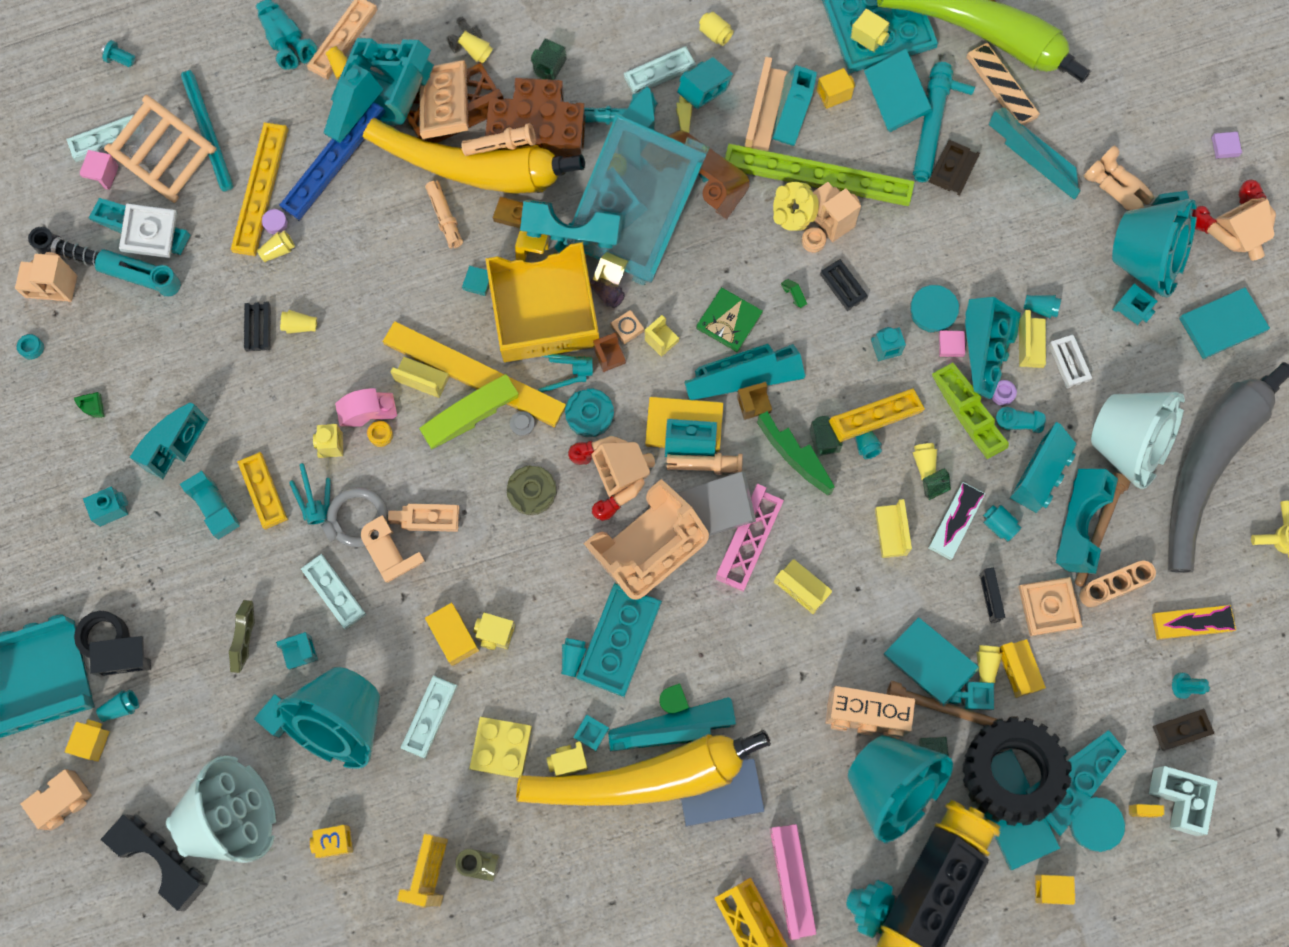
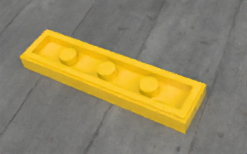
M914 388L833 416L830 418L829 423L839 442H843L922 413L925 408Z

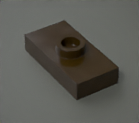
M1205 709L1152 726L1162 751L1215 734Z

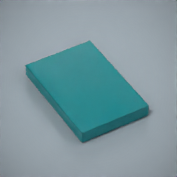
M907 49L864 70L889 132L933 111Z
M1246 287L1179 317L1203 360L1265 333L1270 329Z
M919 617L884 653V657L943 707L979 670V666Z

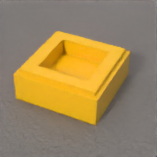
M1129 805V815L1131 817H1163L1164 805Z

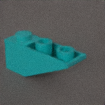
M795 65L785 76L772 137L773 140L791 146L795 145L813 95L817 72Z

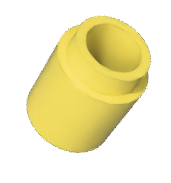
M715 12L705 13L699 21V30L715 44L724 46L734 33L731 25Z

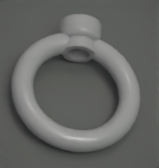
M360 487L350 488L338 494L328 508L327 522L321 524L328 540L332 542L337 539L342 544L350 547H364L365 545L361 537H352L342 531L337 521L339 508L345 501L351 498H365L374 504L378 517L383 515L388 522V510L383 499L374 491ZM373 531L371 534L373 540L379 536L378 531Z

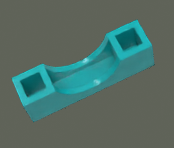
M525 200L523 201L520 231L527 232V236L540 238L541 234L551 235V240L565 241V238L575 239L574 243L582 242L583 245H589V241L598 242V247L613 248V245L620 243L623 214L599 210L586 225L571 226L562 222L557 217L552 203Z
M1078 469L1077 477L1073 484L1072 498L1068 504L1066 522L1062 529L1060 547L1056 554V563L1068 572L1096 574L1101 549L1091 542L1088 527L1096 511L1104 505L1112 503L1118 478L1107 469Z

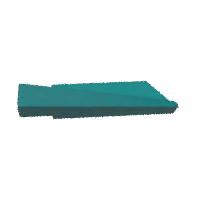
M1005 107L996 110L988 125L1006 139L1004 144L1075 200L1081 192V189L1078 187L1076 167L1020 124Z
M767 343L699 366L695 370V378L686 380L684 384L689 399L695 400L737 392L739 389L766 382L767 386L804 379L805 371L801 354L794 344L774 352Z
M727 697L691 707L676 714H665L608 731L610 752L690 743L708 734L711 735L710 730L735 727L736 719L732 699Z

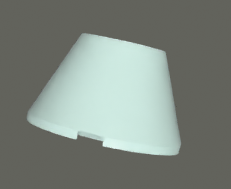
M1178 392L1111 395L1104 403L1096 419L1091 437L1092 445L1135 487L1139 489L1147 488L1157 476L1153 474L1157 465H1164L1175 442L1184 410L1179 408L1180 401L1183 403L1185 401L1184 395Z

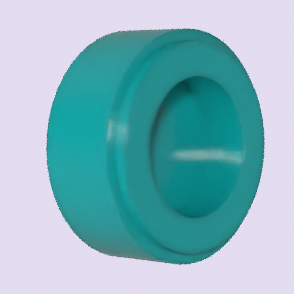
M26 334L18 340L16 348L18 353L25 359L33 360L41 356L44 351V344L36 335Z

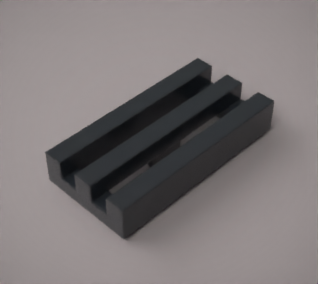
M841 259L821 270V277L847 312L853 306L859 305L861 301L867 300L868 295ZM838 267V269L841 271V273L844 275V277L847 279V281L859 295L857 298L850 290L846 282L835 270V268ZM829 272L831 273V275L834 277V279L837 281V283L840 285V287L843 289V291L846 293V295L849 297V299H850L851 301H849V300L847 299V297H846V296L844 295V293L841 291V289L839 288V286L836 284V282H835V281L833 280V278L830 276Z
M256 302L254 305L244 303L245 351L270 350V303L264 302V304ZM261 310H264L263 345H260ZM252 311H254V345H251Z
M994 567L985 568L979 576L989 621L991 623L1001 622L1006 617Z

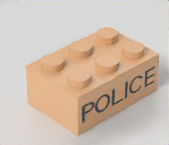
M834 686L829 692L825 724H830L833 730L847 731V728L857 729L858 734L873 735V733L878 732L899 739V737L905 736L912 730L915 699Z

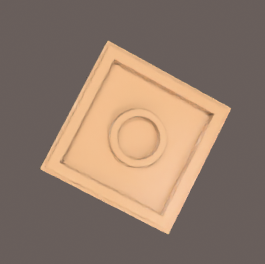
M1071 577L1018 586L1030 636L1083 627Z

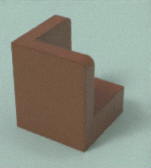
M616 332L593 341L594 352L603 372L626 364L618 344Z

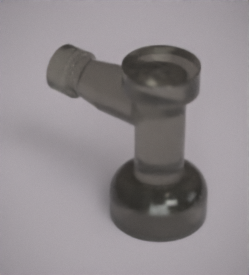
M464 17L457 19L456 23L463 32L466 30L468 33L480 39L482 38V33L477 25L471 28ZM451 34L446 37L454 54L462 49V45L457 42L461 35L457 37Z

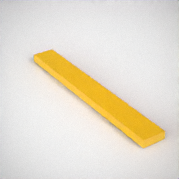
M395 321L382 341L384 345L427 366L448 373L450 377L476 390L505 375ZM508 376L519 395L517 399L507 403V405L519 411L528 412L534 418L555 428L565 411L566 404Z

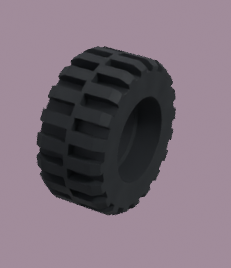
M1010 716L1007 721H1004L1002 718L994 720L992 725L987 724L974 737L964 756L965 761L962 766V772L965 773L963 779L964 786L969 788L970 791L968 796L972 802L977 801L980 805L978 809L983 814L987 811L993 815L991 819L994 821L1005 820L1007 825L1015 826L1017 823H1022L1023 826L1030 825L1036 820L1039 822L1057 808L1065 798L1066 791L1070 787L1072 778L1069 776V773L1072 771L1071 762L1066 760L1069 754L1066 747L1059 746L1058 742L1061 739L1056 733L1051 736L1046 732L1049 727L1042 723L1039 727L1033 725V719L1025 718L1024 721H1019L1018 716ZM1007 748H1014L1029 754L1036 761L1041 772V782L1038 788L1030 794L1020 795L1011 793L1001 787L995 780L991 770V762L997 752Z

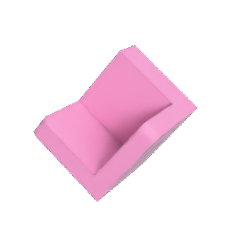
M88 150L79 174L83 178L99 181L104 189L110 190L119 165L110 154Z

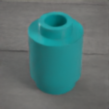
M1001 504L998 507L992 505L983 514L986 518L983 523L1000 539L1004 538L1007 542L1022 528L1018 524L1019 521Z

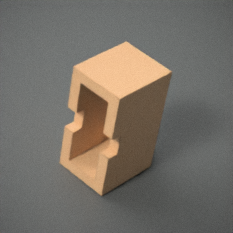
M64 769L47 782L49 785L47 790L43 793L37 790L20 804L37 829L54 830L64 823L63 818L68 814L81 810L87 804L86 800L92 797V795L75 771Z

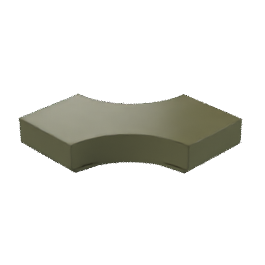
M243 600L235 614V632L229 649L230 672L240 673L249 657V642L255 624L254 604L250 600Z

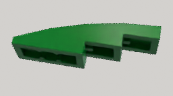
M768 411L759 415L757 424L784 460L805 480L826 495L832 494L835 486L811 445L800 448L789 427L779 432Z

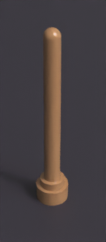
M1112 473L1118 478L1113 502L1104 506L1091 542L1097 547L1101 545L1120 494H1124V491H1127L1131 482L1123 474ZM1078 573L1075 584L1079 587L1084 586L1089 573Z
M892 680L886 692L888 695L915 699L916 705L980 725H992L994 720H997V718L948 703L943 707L935 699L907 691L906 687L902 686V683Z

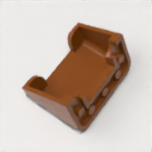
M679 130L666 135L707 154L699 172L709 179L704 186L702 195L704 200L716 210V213L727 220L750 187L748 176L688 132ZM651 142L647 144L640 154L652 167L661 173L668 167L678 170L683 162L689 165L691 161Z

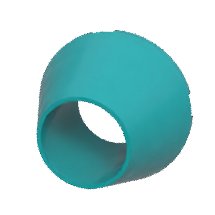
M1184 199L1125 212L1114 239L1113 263L1160 296L1170 297L1178 286V283H1174L1178 273L1183 274L1191 251L1197 217L1192 216V209H1197L1196 201Z
M333 667L282 699L275 707L274 714L275 718L280 716L284 722L281 725L282 729L309 752L330 763L334 758L345 762L343 767L359 769L365 767L372 756L380 694L374 685L360 674L347 668Z
M886 735L872 740L858 754L848 771L847 778L877 840H882L884 843L892 842L908 832L926 814L923 811L924 807L932 798L937 801L945 789L953 771V761L946 754Z

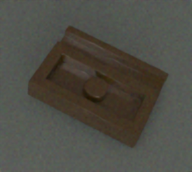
M948 140L929 179V183L947 191L952 190L960 196L980 153L972 152L970 148Z

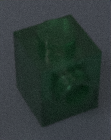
M544 38L539 49H535L531 56L534 73L542 79L550 80L556 79L567 60L566 48Z
M829 416L815 418V421L811 422L809 428L815 454L822 456L840 453L843 444L839 442L829 423Z

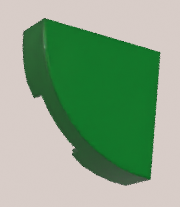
M790 279L781 282L784 292L786 294L788 292L791 293L794 299L793 303L797 307L802 308L807 305L798 283Z
M99 392L74 397L76 405L85 414L96 418L105 417L102 397Z

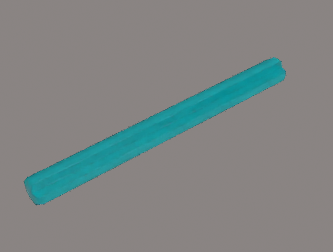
M191 70L181 73V78L201 135L216 147V151L208 155L219 187L223 192L232 190L233 183L195 75Z

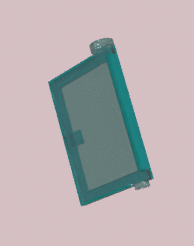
M616 114L571 226L586 225L599 210L623 214L620 243L613 245V248L598 247V242L589 241V245H583L584 253L600 260L605 252L628 261L625 272L634 275L632 278L634 282L645 285L646 282L652 283L710 147L687 137L684 144ZM565 238L563 244L567 246L574 244L575 239Z

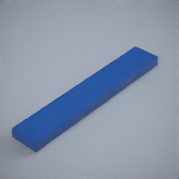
M373 102L341 143L331 139L279 206L300 221L364 140L362 135L371 119L376 118L380 120L386 112L385 109Z

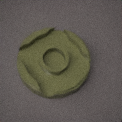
M532 465L524 466L517 469L510 476L507 485V497L511 506L519 513L538 515L547 511L554 503L557 494L556 483L546 469Z

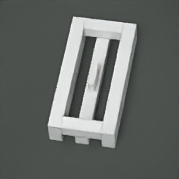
M1074 335L1051 341L1048 346L1066 388L1080 385L1083 382H1090L1092 376ZM1065 343H1068L1082 377H1079Z

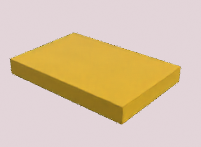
M649 397L645 446L665 448L667 419L717 422L715 452H720L723 403Z

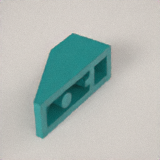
M354 64L340 81L323 132L329 138L341 143L383 91L382 86L369 71Z

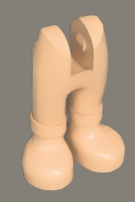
M1114 145L1105 153L1100 161L1098 160L1089 168L1083 177L1090 182L1099 183V187L1110 194L1126 210L1144 208V204H1150L1155 199V196L1139 178L1126 171L1122 165L1119 166L1117 164V157L1120 151Z

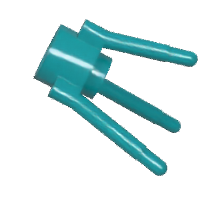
M561 354L542 356L549 358V362L572 364V373L577 374V377L539 388L538 391L546 392L573 383L586 382V376H593L592 357H576Z
M300 463L299 466L308 499L306 506L294 481L291 480L289 484L300 506L304 521L307 520L308 525L324 523L327 521V512L330 506L331 479L329 477L326 478L324 505H322L320 500L314 501L305 465Z

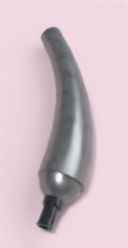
M1282 362L1273 372L1263 376L1260 380L1248 379L1233 383L1211 407L1195 434L1181 470L1173 505L1169 535V572H1194L1196 539L1202 514L1214 485L1237 452L1271 418V412L1275 405V393L1280 389L1279 386L1289 378L1288 363Z

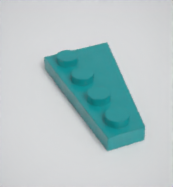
M1109 730L1067 760L1071 762L1072 771L1069 773V776L1072 778L1070 787L1067 789V794L1063 801L1045 818L1059 836L1065 832L1084 805L1127 752ZM1041 780L1026 790V794L1035 791Z

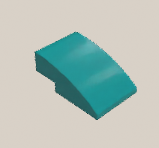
M190 402L173 411L157 423L144 436L129 458L146 472L164 479L175 459L185 462L209 419L195 404Z

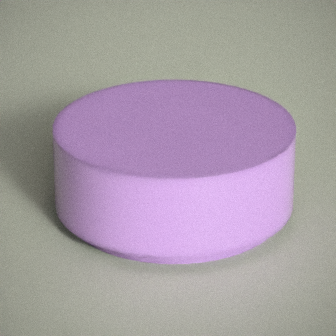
M269 210L262 217V224L270 234L281 233L287 228V218L280 210Z
M1000 380L992 401L1000 406L1011 404L1017 395L1015 385L1008 380Z

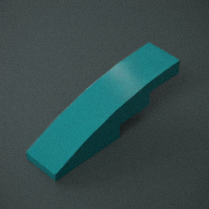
M99 198L89 219L118 233H122L126 206ZM175 227L172 253L181 255L191 236L187 230Z

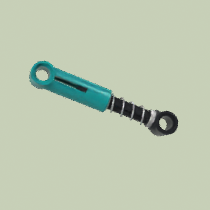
M36 227L29 233L28 242L39 254L52 252L64 256L67 260L74 259L77 263L84 262L86 266L93 265L97 272L156 290L163 296H174L180 290L181 282L179 278L166 265L156 266L106 249H102L99 252L98 249L95 251L90 250L88 246L85 248L81 247L78 243L74 245L69 243V240L65 241L60 236L53 234L46 227ZM169 278L166 283L162 284L163 280Z

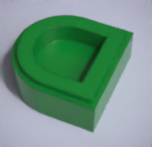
M680 683L662 691L659 703L663 711L668 714H676L689 709Z

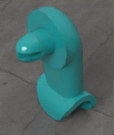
M1003 407L997 412L996 422L1001 428L1006 430L1032 429L1034 433H1042L1045 428L1046 417L1044 413L1036 410L1030 413L1015 410L1011 407Z

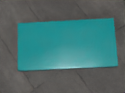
M614 583L576 679L625 698L662 601L648 595L636 600L631 599L618 584Z
M1009 749L994 756L991 762V770L997 783L1011 793L1026 795V790L1030 788V785L1013 750ZM987 811L984 814L986 819L1000 826V835L994 837L1010 870L1017 869L1061 849L1045 818L1039 822L1036 820L1030 825L1023 826L1022 823H1017L1015 826L1007 825L1005 820H1000L999 822L992 820L993 815Z

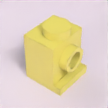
M337 424L317 425V432L313 434V445L317 449V457L343 456V432Z
M581 741L575 743L576 748L574 749L571 748V745L563 746L556 749V754L546 757L550 773L555 772L556 776L559 777L588 770Z

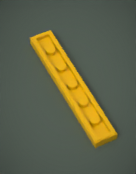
M263 123L231 245L233 253L256 256L264 227L262 217L268 211L288 133L286 125Z

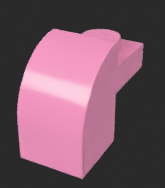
M376 388L351 392L335 403L340 426L362 427L370 419H394L397 416L393 393H378Z

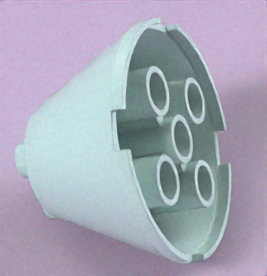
M220 756L209 761L202 768L173 810L171 816L166 820V826L171 831L180 855L184 857L194 856L248 863L263 857L270 850L275 838L274 835L271 836L272 824L276 823L275 809L265 783L251 766L244 767L237 762L238 758Z

